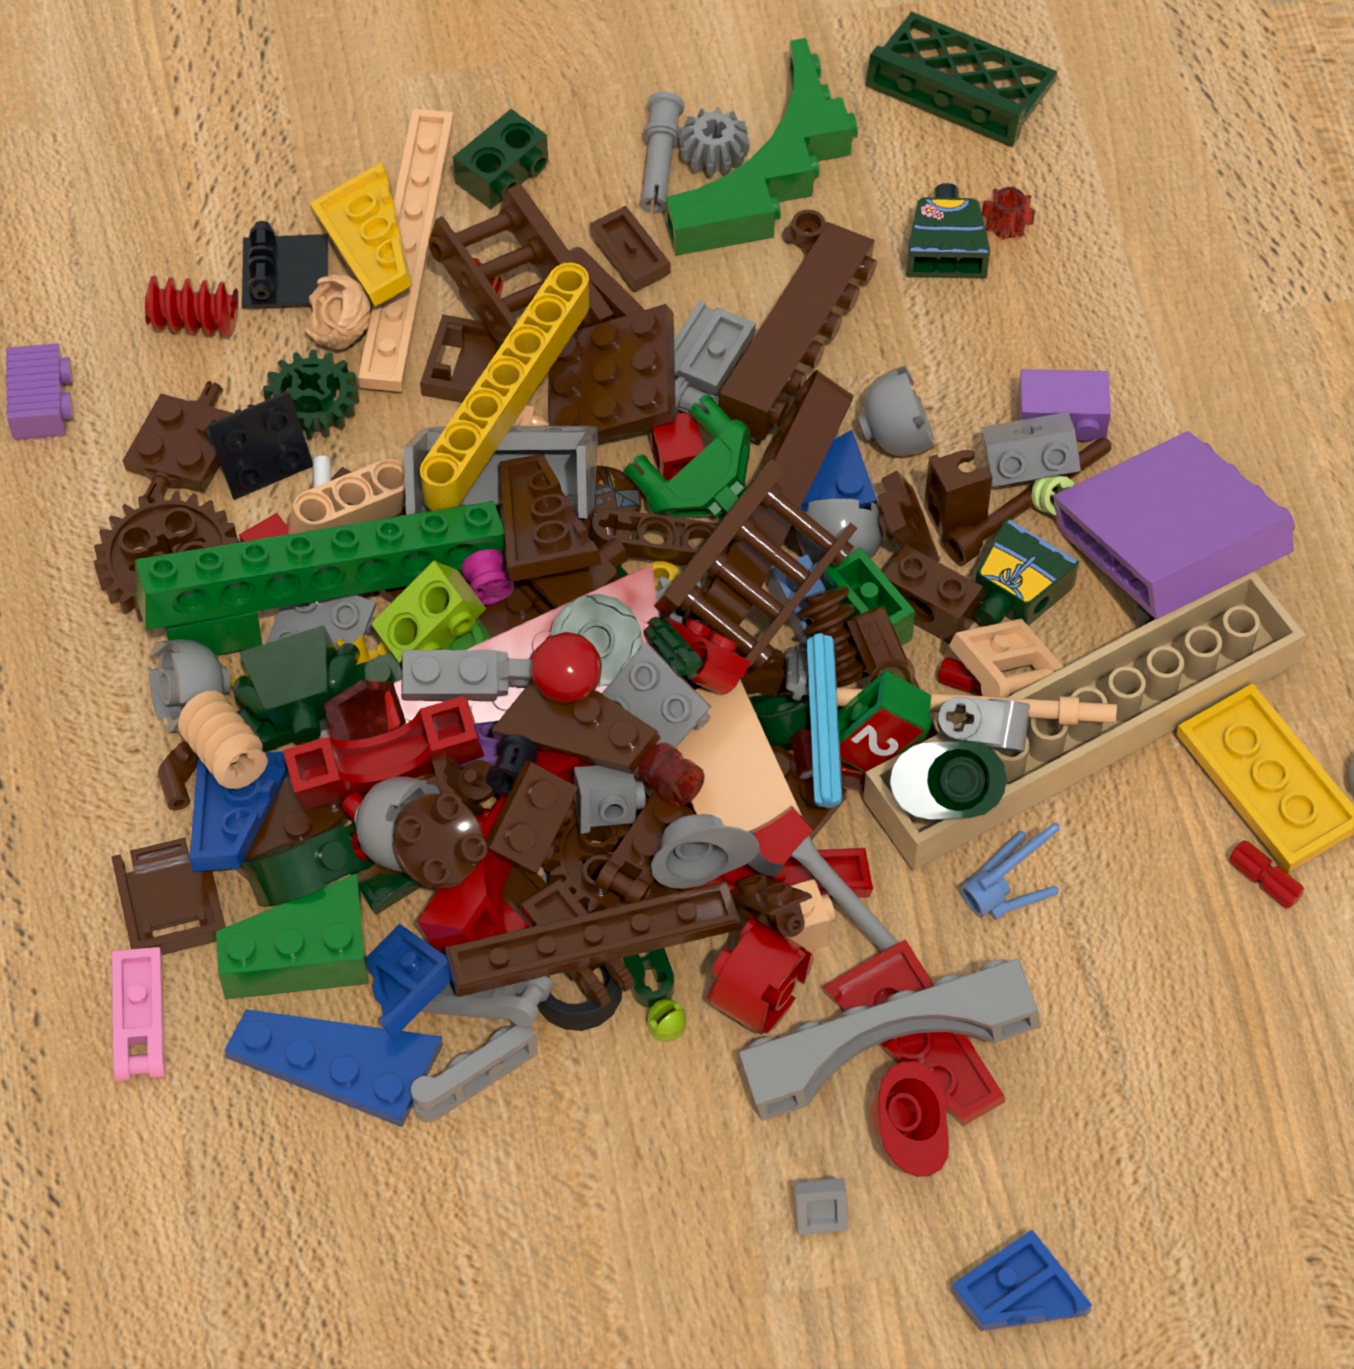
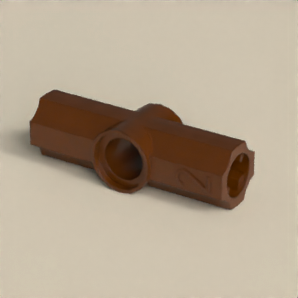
M885 605L867 610L847 621L869 673L870 683L880 676L883 669L895 667L902 671L905 681L919 688L915 678L914 665L905 655ZM933 718L926 736L920 741H915L909 747L918 745L938 734Z

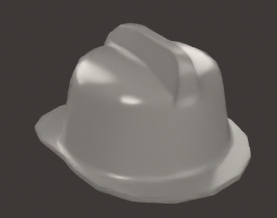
M712 814L683 816L674 820L666 827L661 838V849L655 854L651 863L652 875L660 884L670 888L688 889L698 887L754 860L759 853V841L752 833L746 830L724 826L722 820Z

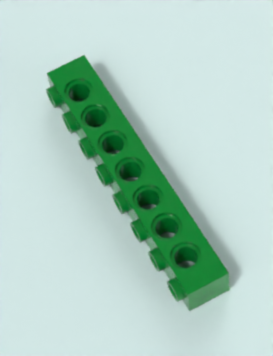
M494 501L135 559L136 598L145 629L150 630L409 586L433 561L457 569L462 575L461 564L468 556L475 552L495 549L504 554L505 530Z

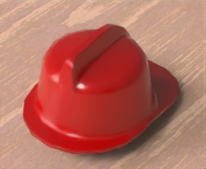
M915 1061L900 1062L887 1071L881 1080L880 1089L872 1098L870 1107L871 1123L876 1133L882 1138L884 1149L894 1164L904 1172L916 1177L932 1176L943 1168L948 1159L949 1137L945 1090L939 1078L927 1066Z

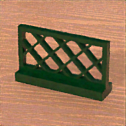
M911 11L883 47L877 45L870 53L865 86L1013 147L1020 138L1022 126L1055 83L1058 71ZM915 28L929 34L930 37L913 39L910 32ZM958 46L965 49L966 52L949 54L946 47ZM936 48L940 56L922 58L919 51ZM909 52L910 55H911V57H912V59H911V58H908V57H906V56H903V55H901V54H899V53ZM995 61L1002 64L1003 67L986 69L983 62ZM973 63L976 71L959 73L956 66ZM946 67L949 74L939 71L936 68ZM1031 76L1041 80V82L1024 85L1020 77ZM1010 79L1013 86L996 89L993 81ZM974 83H983L985 89H983V88H981V87H978V86H976V85H973V84H974ZM1020 98L1022 104L1014 102L1010 99Z

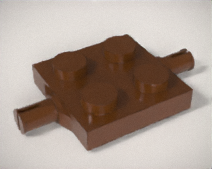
M207 381L198 400L187 401L160 393L122 460L126 471L146 476L152 481L143 495L148 503L155 502L157 491H160L164 497L167 489L171 487H186L200 492L206 491L220 465V461L214 444H210L204 428L211 424L210 421L213 419L218 421L235 414L214 408L220 394L223 392V388L216 382L212 384V381Z

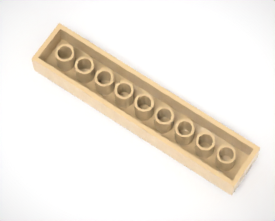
M1253 571L1173 612L1143 625L1007 697L1060 701V696L1079 697V702L1117 704L1116 723L1078 721V725H1061L1057 719L1028 718L1024 752L992 749L1004 763L1007 781L1005 793L998 805L985 815L972 818L926 819L915 817L903 810L893 797L890 784L892 767L901 754L866 772L863 800L911 868L915 870L1178 728L1179 724L1251 683L1257 686L1298 664L1306 634L1258 574ZM967 718L954 725V731L961 732L965 724H972V718ZM939 733L920 744L953 741L947 740Z

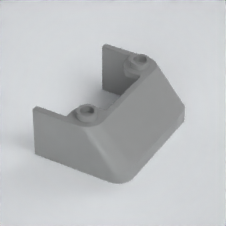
M446 426L421 429L404 446L406 515L421 513L422 511H432L423 502L420 466ZM512 426L458 506L494 501L495 505H501L502 491L499 462L543 453L560 482L562 492L571 501L576 516L578 518H588L595 505L598 453L597 427Z

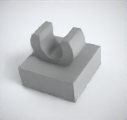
M828 1176L826 1180L808 1182L807 1179H800L798 1183H794L798 1235L848 1231L847 1197L844 1178L835 1179L833 1176Z

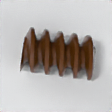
M847 586L826 589L804 597L802 601H805L806 606L795 614L797 619H811L812 624L801 631L802 636H814L815 634L822 633L823 635L832 636L834 639L837 687L851 684L869 676L868 672H862L866 669L861 655L857 654L859 653L854 638L851 637L852 633L847 624L848 620H845L855 612L854 604L839 603L849 595Z

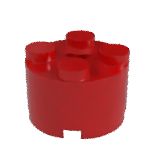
M751 918L741 931L738 939L739 943L733 952L726 948L715 961L712 974L717 976L718 979L711 986L706 1000L719 1010L762 1035L763 1032L766 1034L771 1032L796 1000V997L791 994L795 989L797 980L803 984L805 983L813 964L814 955L765 923Z

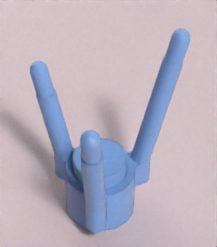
M1057 823L1051 824L1004 861L1025 839V832L1019 831L978 872L965 880V883L960 886V891L967 905L977 916L983 917L990 912L991 916L997 920L1009 911L1058 894L1059 889L1056 886H1052L1006 901L1005 896L1010 893V887L1003 876L1057 833L1060 829Z

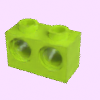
M433 561L371 624L397 661L403 664V650H445L458 636L467 633L474 626L475 620L486 608L457 569ZM449 598L448 606H447L446 609L444 610L445 603H446L447 599ZM417 630L416 638L413 641L414 633Z

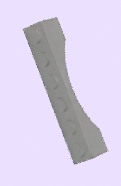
M1019 958L1009 962L1005 959H998L982 966L979 972L964 977L960 975L946 976L935 982L934 987L916 993L912 990L902 991L892 995L886 1003L871 1008L867 1006L851 1008L845 1011L839 1019L824 1024L818 1021L809 1022L798 1027L794 1034L779 1039L774 1037L761 1038L751 1043L748 1049L740 1051L739 1054L762 1121L809 1106L822 1085L842 1065L864 1050L889 1039L915 1033L949 1032L970 1035L996 1043L1041 1028L1038 1009Z

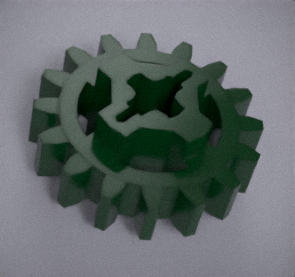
M311 350L309 357L302 359L301 355L295 352L293 353V363L288 364L280 360L278 361L279 373L268 372L269 385L263 386L265 401L270 399L271 395L275 393L280 395L285 393L286 390L289 391L302 430H305L307 439H312L315 430H321L325 437L330 436L329 426L334 424L343 429L345 427L344 415L354 417L356 414L354 403H358L360 398L355 372H348V365L345 360L335 364L333 353L328 352L323 359L317 358L316 350ZM339 388V389H340V392H339V395H338V397H337V395H336V390Z

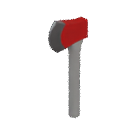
M792 805L767 823L748 831L759 841V853L754 860L748 863L754 870L767 876L777 877L789 857L792 856L809 870L881 952L899 943L819 854L809 836L813 832L812 827Z

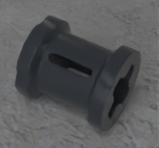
M505 735L499 740L496 747L497 762L494 766L490 767L486 776V783L495 793L503 797H508L524 762L527 761L535 764L539 756L536 744L522 735ZM516 748L519 749L517 758L512 756ZM508 774L512 775L510 783H506Z

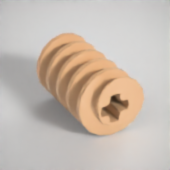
M216 690L205 691L197 694L187 702L178 720L179 732L216 781L226 788L239 789L257 780L264 772L269 760L266 753L262 751V742L258 736L253 733L242 716L228 702L225 695Z

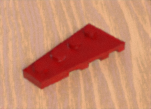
M905 939L822 987L824 993L845 1012L858 1006L871 1008L886 1003L896 993L906 990H912L916 993L934 987V983ZM949 1032L915 1033L889 1039L878 1044L897 1063L915 1061L927 1066L939 1078L945 1090L947 1111L962 1126L1005 1102L1004 1094L966 1035Z

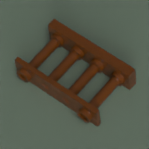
M522 184L506 190L499 215L455 233L443 216L436 218L428 241L433 258L443 264L492 334L499 348L517 323L511 313L530 304L556 266L563 263L578 264ZM506 230L512 233L522 246L481 265L476 264L465 248ZM527 263L535 265L545 279L504 298L499 297L488 281ZM590 280V307L577 330L610 321L614 315Z
M773 459L757 474L654 605L667 618L678 607L685 612L689 608L719 634L737 643V648L745 654L743 657L751 661L748 668L753 666L757 670L775 650L769 642L830 563L838 567L854 546L848 540L857 530V527L850 522L835 537L781 493L783 488L776 482L786 470ZM758 505L762 506L765 510L769 506L824 551L810 571L754 526L756 521L750 515ZM732 538L738 543L743 540L798 585L783 605L727 560L729 555L723 550ZM705 573L711 577L716 574L772 619L757 639L701 595L703 590L696 584Z

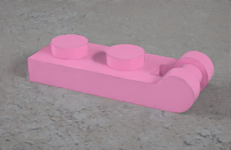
M160 947L112 951L113 1067L116 1082L128 1081L132 1079V1075L149 1074L150 1079L166 1077L163 955ZM147 1044V1054L130 1055V1045Z

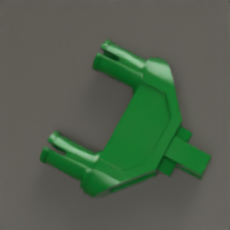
M709 394L698 399L709 414L706 415L694 403L689 410V415L703 427L713 440L671 480H666L648 461L645 455H639L633 459L644 472L643 475H640L630 463L624 469L623 473L626 478H629L647 498L646 504L652 514L676 518L710 517L714 515L718 518L724 511L727 513L745 491L744 486L750 453L749 428L742 421L732 420Z

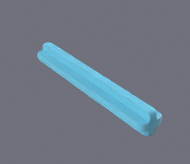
M818 633L807 640L814 802L817 806L834 808L835 805L841 804L843 799L835 646L832 636Z

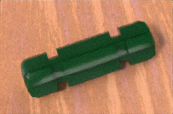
M658 617L651 618L649 620L650 626L644 629L645 637L654 645L655 649L679 676L686 675L688 679L696 677V670L702 667L700 656L668 620L661 621Z

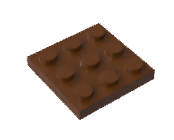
M667 304L575 331L550 368V426L597 427L598 443L676 421L674 313Z

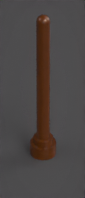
M1104 437L1099 438L1078 453L1081 471L1058 476H1065L1069 479L1074 478L1111 451L1112 444L1110 440ZM1033 485L976 525L957 526L944 535L942 543L948 556L961 566L977 557L980 553V548L983 547V541L1000 530L1007 519L1012 521L1034 506L1031 497ZM1053 487L1052 491L1054 492V491L1057 490L1058 488H1057V487Z

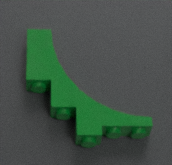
M806 38L790 40L789 71L793 91L786 113L771 138L751 159L726 176L700 188L666 197V225L675 256L774 238V220H779L781 217L779 202L812 197L813 180L819 178L818 161L851 156L852 138L858 136L855 115L853 112L847 113L842 97L831 99L828 85H821L819 80L821 78L820 60L817 53L811 54Z

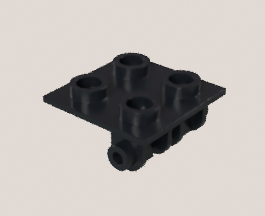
M256 222L254 227L250 229V237H243L242 308L311 305L309 296L318 287L317 280L328 276V234L276 236L269 222Z
M289 391L280 395L275 393L271 395L270 399L256 405L251 403L247 405V409L242 411L237 409L235 414L221 420L213 419L210 421L211 424L204 428L210 444H214L233 500L313 466L306 439Z

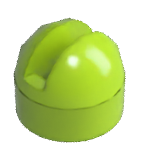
M662 999L655 1002L647 1015V1027L650 1034L657 1040L664 1042L679 1038L686 1027V1015L681 1005L671 999ZM671 1011L659 1024L655 1021L666 1012Z

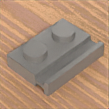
M700 300L674 340L675 375L686 378L688 382H691V386L717 396L755 335L756 323L718 307L716 310L706 307V302Z

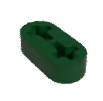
M665 948L646 952V956L641 958L639 954L620 958L635 980V986L630 990L637 1003L643 1007L651 1008L659 1000L672 999L674 994V973ZM651 969L654 980L661 982L659 991L652 992L649 986H645V971Z

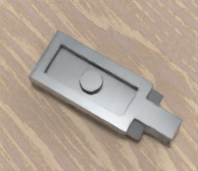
M403 650V700H451L464 695L467 700H497V696L508 695V687L528 686L532 681V659H508V652H497V650Z

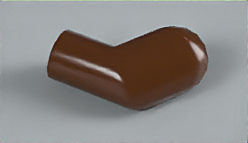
M186 741L179 743L168 754L158 769V778L167 806L171 810H181L190 804L185 783L196 770L199 757Z

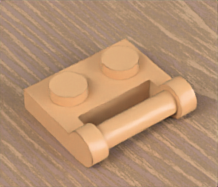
M1023 619L956 632L949 644V647L963 662L964 666L981 683L983 696L1007 698L1010 694L1017 693L1064 668ZM1027 665H1032L1036 669L1006 677L1001 672Z

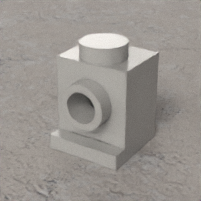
M598 765L574 767V785L579 788L574 797L576 801L575 813L580 833H590V827L635 822L636 810L645 807V790L642 781H635L634 774Z

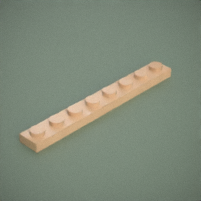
M412 109L394 197L412 286L376 307L372 306L371 319L369 321L358 376L359 388L403 391L430 252L428 241L437 215L454 127L453 112Z

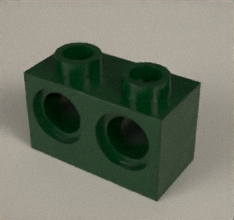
M510 109L453 156L455 184L492 210L504 199L507 189L523 184L532 175H538L549 162L547 134L513 109Z

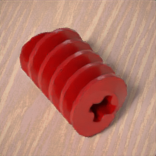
M152 275L145 296L146 324L152 323L156 331L164 330L168 324L170 330L177 333L185 325L190 334L198 333L202 327L204 333L211 336L219 328L224 337H230L234 333L237 323L238 290L235 288L233 294L230 295L227 293L225 282L220 281L216 292L211 293L208 280H203L198 292L193 290L192 281L189 278L185 279L182 289L177 290L174 277L168 278L163 289L159 286L157 276Z

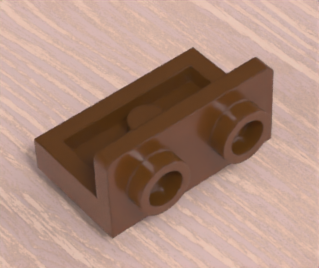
M525 761L486 839L488 850L511 861L515 867L521 870L538 873L540 867H544L553 855L555 849L553 840L560 826L565 824L574 812L576 806L574 797L579 788L542 767Z

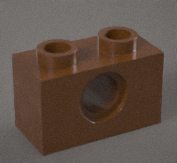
M905 544L883 574L915 610L914 625L950 644L956 632L969 630L975 622L974 612L981 604L983 586Z

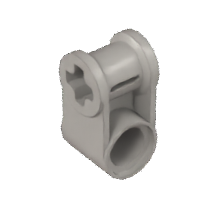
M953 697L947 700L941 707L937 717V727L947 740L953 742L970 741L982 743L990 749L1024 752L1030 704L1001 699L984 700ZM957 707L964 709L965 717L972 718V724H965L961 732L954 731L953 723L946 721V715H953Z

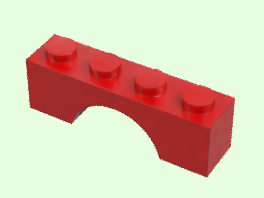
M465 695L421 708L408 723L382 735L358 740H340L328 736L283 750L294 794L304 810L345 799L354 792H359L360 794L368 792L374 785L391 777L414 778L434 772L432 759L442 755H446L459 764L485 756L475 719Z

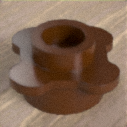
M815 210L799 211L792 219V226L786 227L783 230V238L787 242L797 243L803 248L804 252L809 253L828 222H825L823 215Z

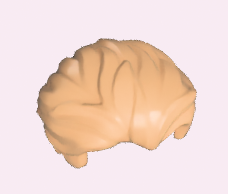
M330 274L317 280L318 287L309 296V301L313 308L305 331L320 345H325L333 350L344 349L360 338L364 330L368 328V321L371 319L370 299L356 280L346 275Z

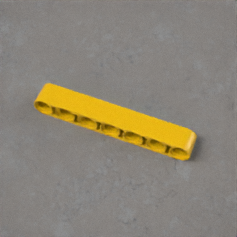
M563 263L551 271L420 466L423 502L432 511L457 507L462 502L588 313L590 307L589 276L586 269L581 265Z

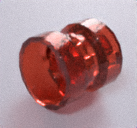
M664 742L648 750L642 758L638 770L640 780L651 789L659 790L660 795L676 807H681L691 802L700 792L705 778L702 768L692 760L684 759L679 750L670 743Z

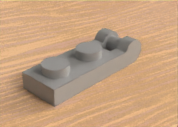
M545 976L458 997L452 979L443 991L437 994L422 1009V1012L511 1020L521 1027H530L539 1014L538 1004L547 1000L554 985L551 979Z
M519 1025L503 1027L492 1035L488 1044L474 1053L466 1052L459 1055L450 1063L448 1070L437 1077L421 1076L417 1078L411 1086L416 1117L424 1122H433L538 1055L535 1032L531 1027H521Z

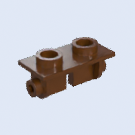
M763 874L745 877L738 882V887L730 890L733 902L739 904L741 915L746 921L755 918L773 927V929L786 937H794L803 931L805 921L800 903L811 899V893L792 887L790 884L770 879Z

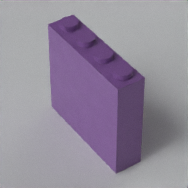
M1189 431L1053 495L1058 531L1155 619L1173 612L1294 552L1292 531L1295 529V523L1290 512L1285 507L1277 505L1266 496L1260 486L1253 485L1240 474L1233 464L1225 462L1214 452L1208 443L1201 442Z

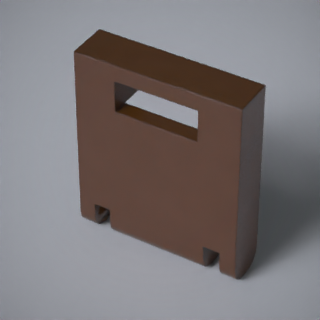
M442 314L420 382L422 396L463 403L499 349L498 343L482 321ZM446 346L461 348L452 376L451 366L441 363Z
M185 838L130 850L134 871L125 873L126 867L121 854L111 856L131 949L160 947L162 955L216 942V931L226 926L213 870L192 871ZM199 920L200 926L154 937L153 931Z

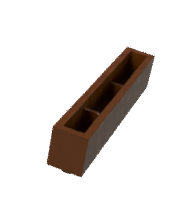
M828 222L719 392L718 406L732 420L737 419L744 422L749 428L751 436L764 441L773 426L780 427L783 423L789 407L788 401L792 396H797L806 381L808 369L810 367L815 369L820 363L825 349L824 343L827 338L833 340L836 337L842 323V314L845 310L852 311L862 282L868 284L872 279L877 266V260L872 258L875 240Z

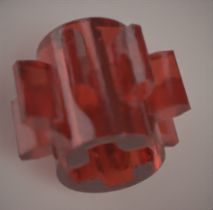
M1015 186L1005 187L1000 190L993 189L992 200L983 201L982 216L987 218L986 231H993L1003 240L1016 237L1017 235L1023 237L1025 225H1033L1035 209L1030 208L1031 195H1024Z

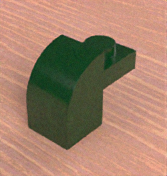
M344 824L335 825L297 843L281 844L242 863L259 906H273L298 899L325 888V884L361 869Z

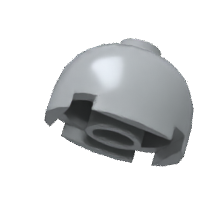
M906 365L882 374L870 384L864 396L865 413L858 415L861 428L867 440L875 438L884 451L892 455L905 457L936 448L933 442L934 436L921 398L911 388L915 383Z
M825 499L808 502V511L805 513L835 537L850 522L857 527V530L848 540L854 546L849 554L862 548L870 558L876 555L883 537V530L878 520V516L883 514V511L879 504L871 502L870 511L859 509V500ZM795 528L797 544L803 555L808 554L810 560L816 563L824 551Z
M183 639L156 642L152 649L151 657L159 656L158 669H149L150 691L154 711L158 720L164 719L165 716L167 717L169 724L163 728L166 732L179 731L178 720L187 702L197 694L205 691L216 690L223 694H228L231 685L230 675L225 666L221 667L218 657L206 645L200 642Z
M391 777L374 785L363 798L361 804L356 809L354 823L362 851L376 865L389 870L405 872L396 857L393 847L395 821L401 810L412 800L427 794H440L439 789L435 785L427 784L426 780L416 778Z

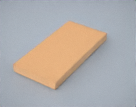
M741 679L736 687L725 695L715 693L703 686L696 689L695 691L711 706L707 712L711 718L700 730L694 727L671 753L696 814H712L721 819L724 826L737 827L746 831L753 830L767 823L791 805L802 816Z

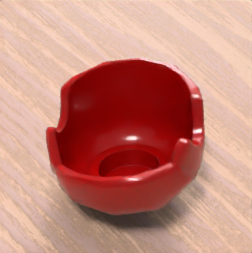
M563 632L549 636L536 648L532 657L531 675L533 683L547 699L563 704L579 701L588 696L600 683L602 670L600 655L593 643L584 636Z

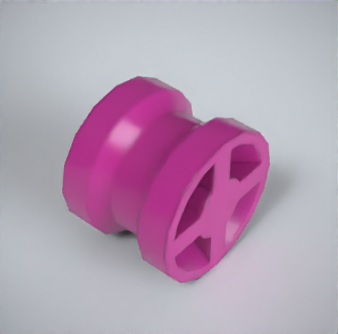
M485 549L468 556L461 564L463 578L470 582L471 589L483 605L498 603L506 599L514 590V583L511 582L510 575L504 571L506 568L504 554L498 550Z

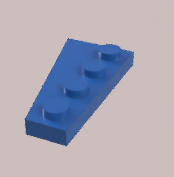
M246 1009L224 1051L227 1059L403 1127L413 1107L411 1086L417 1078L428 1076L443 1046L442 1036L401 1031L393 1038L384 1028Z

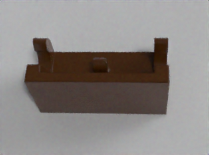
M961 450L940 458L937 454L929 457L924 508L941 542L943 536L957 526H974L988 516L993 478L988 467L976 468L971 472H963L958 467L961 463H969L974 460L975 452L972 450Z

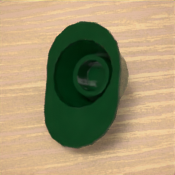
M757 695L749 697L770 746H780L786 751L812 746L810 701L808 695H802L801 700H794L791 698V695Z
M970 741L928 742L912 746L899 756L892 767L890 784L893 797L901 808L915 817L926 819L972 818L985 815L998 805L1005 793L1007 776L1004 763L996 752L982 743Z

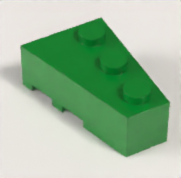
M357 873L329 884L321 890L283 903L216 931L218 975L225 1000L369 984L362 897Z

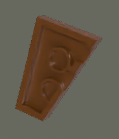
M533 679L491 729L495 738L501 739L505 735L511 734L522 735L534 742L539 750L547 752L555 750L577 756L580 761L628 774H633L661 739L656 729L597 690L591 691L582 700L563 704L547 699L535 686Z

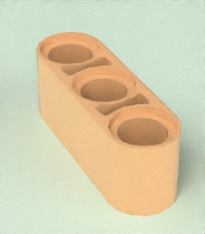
M393 459L381 460L302 492L294 500L288 534L396 516L402 511L406 502L404 463Z

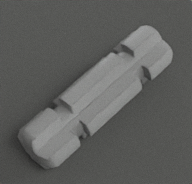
M799 643L797 648L789 647L786 652V689L792 691L791 698L794 700H801L802 695L809 696L807 644Z

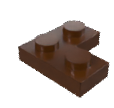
M898 471L881 478L886 492L877 496L883 514L878 516V520L889 540L896 538L901 549L906 544L933 560L939 561L937 549L914 488Z

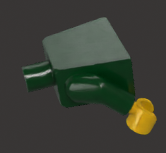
M323 625L241 651L240 655L247 673L237 679H234L233 676L230 677L236 701L258 719L270 718L276 730L292 728L294 739L297 742L306 743L316 740L321 735L318 719L333 715L339 710V696L345 693L355 666L369 659L363 635L358 636V639L352 643H345L343 638L338 639L337 650Z

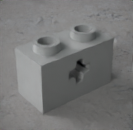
M1069 412L981 427L987 467L993 476V487L1081 471L1075 428Z

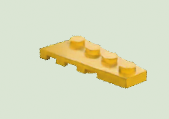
M383 162L309 203L375 307L412 286L390 179Z

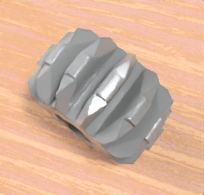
M719 107L716 108L714 113H708L701 108L698 117L687 116L685 127L679 133V146H681V157L684 164H691L694 174L706 170L710 179L715 172L720 171L726 176L731 171V167L738 168L744 162V157L747 156V152L750 149V140L748 139V129L745 121L737 120L734 111L725 115L722 114Z

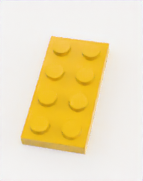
M1253 683L1178 725L1176 732L1178 738L1287 873L1354 835V805Z

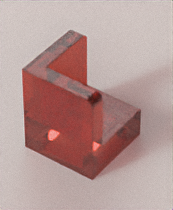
M362 680L323 704L335 739L352 741L375 737L406 724L393 682Z

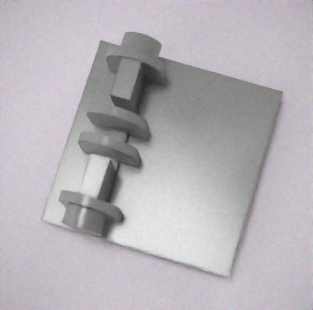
M350 595L280 607L266 643L324 625L338 650V639L343 638L345 643H352L358 639V636L363 635L364 637L365 633L373 634L375 629L371 623L376 618L372 617L377 603L358 595Z
M647 642L602 693L658 731L661 739L640 764L650 775H653L694 727L700 730L711 718L707 714L711 706Z

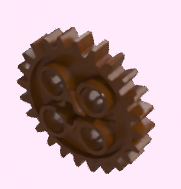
M175 490L171 500H164L162 493L157 491L155 502L148 503L143 496H139V508L134 510L124 504L122 505L125 516L123 519L110 516L109 522L112 530L100 529L99 534L102 543L94 545L97 560L94 561L96 574L101 590H106L109 602L111 604L119 602L123 614H127L135 608L138 620L142 621V615L136 598L135 559L239 543L234 523H228L224 510L215 513L213 501L209 500L200 506L197 494L193 493L184 502L181 501L179 490ZM180 530H186L182 533H175ZM145 546L142 549L133 550L136 547Z
M643 809L636 810V819ZM573 813L570 819L560 826L553 840L555 849L551 859L545 865V871L549 872L548 885L559 879L562 880L587 913L626 905L627 903L624 902L625 896L611 888L608 892L594 885L596 882L594 880L597 879L602 868L610 860L633 823L590 827V833H580L576 814ZM594 840H595V841H600V842H602V843H594V842H591V841H594ZM621 871V873H623L624 875H626V876L632 878L633 880H635V878H633V877L629 876L628 874H626V873H624V872ZM655 880L643 900L684 890L670 888Z

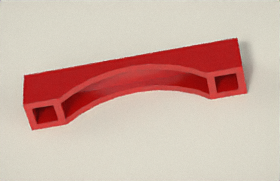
M539 749V756L535 763L573 785L574 767L596 766L595 764L580 761L577 756L555 750L547 752ZM500 797L482 824L481 830L485 840L507 797ZM488 850L485 858L479 861L474 871L461 884L437 891L417 921L433 948L445 955V947L500 934L505 926L502 911L504 888L514 863Z

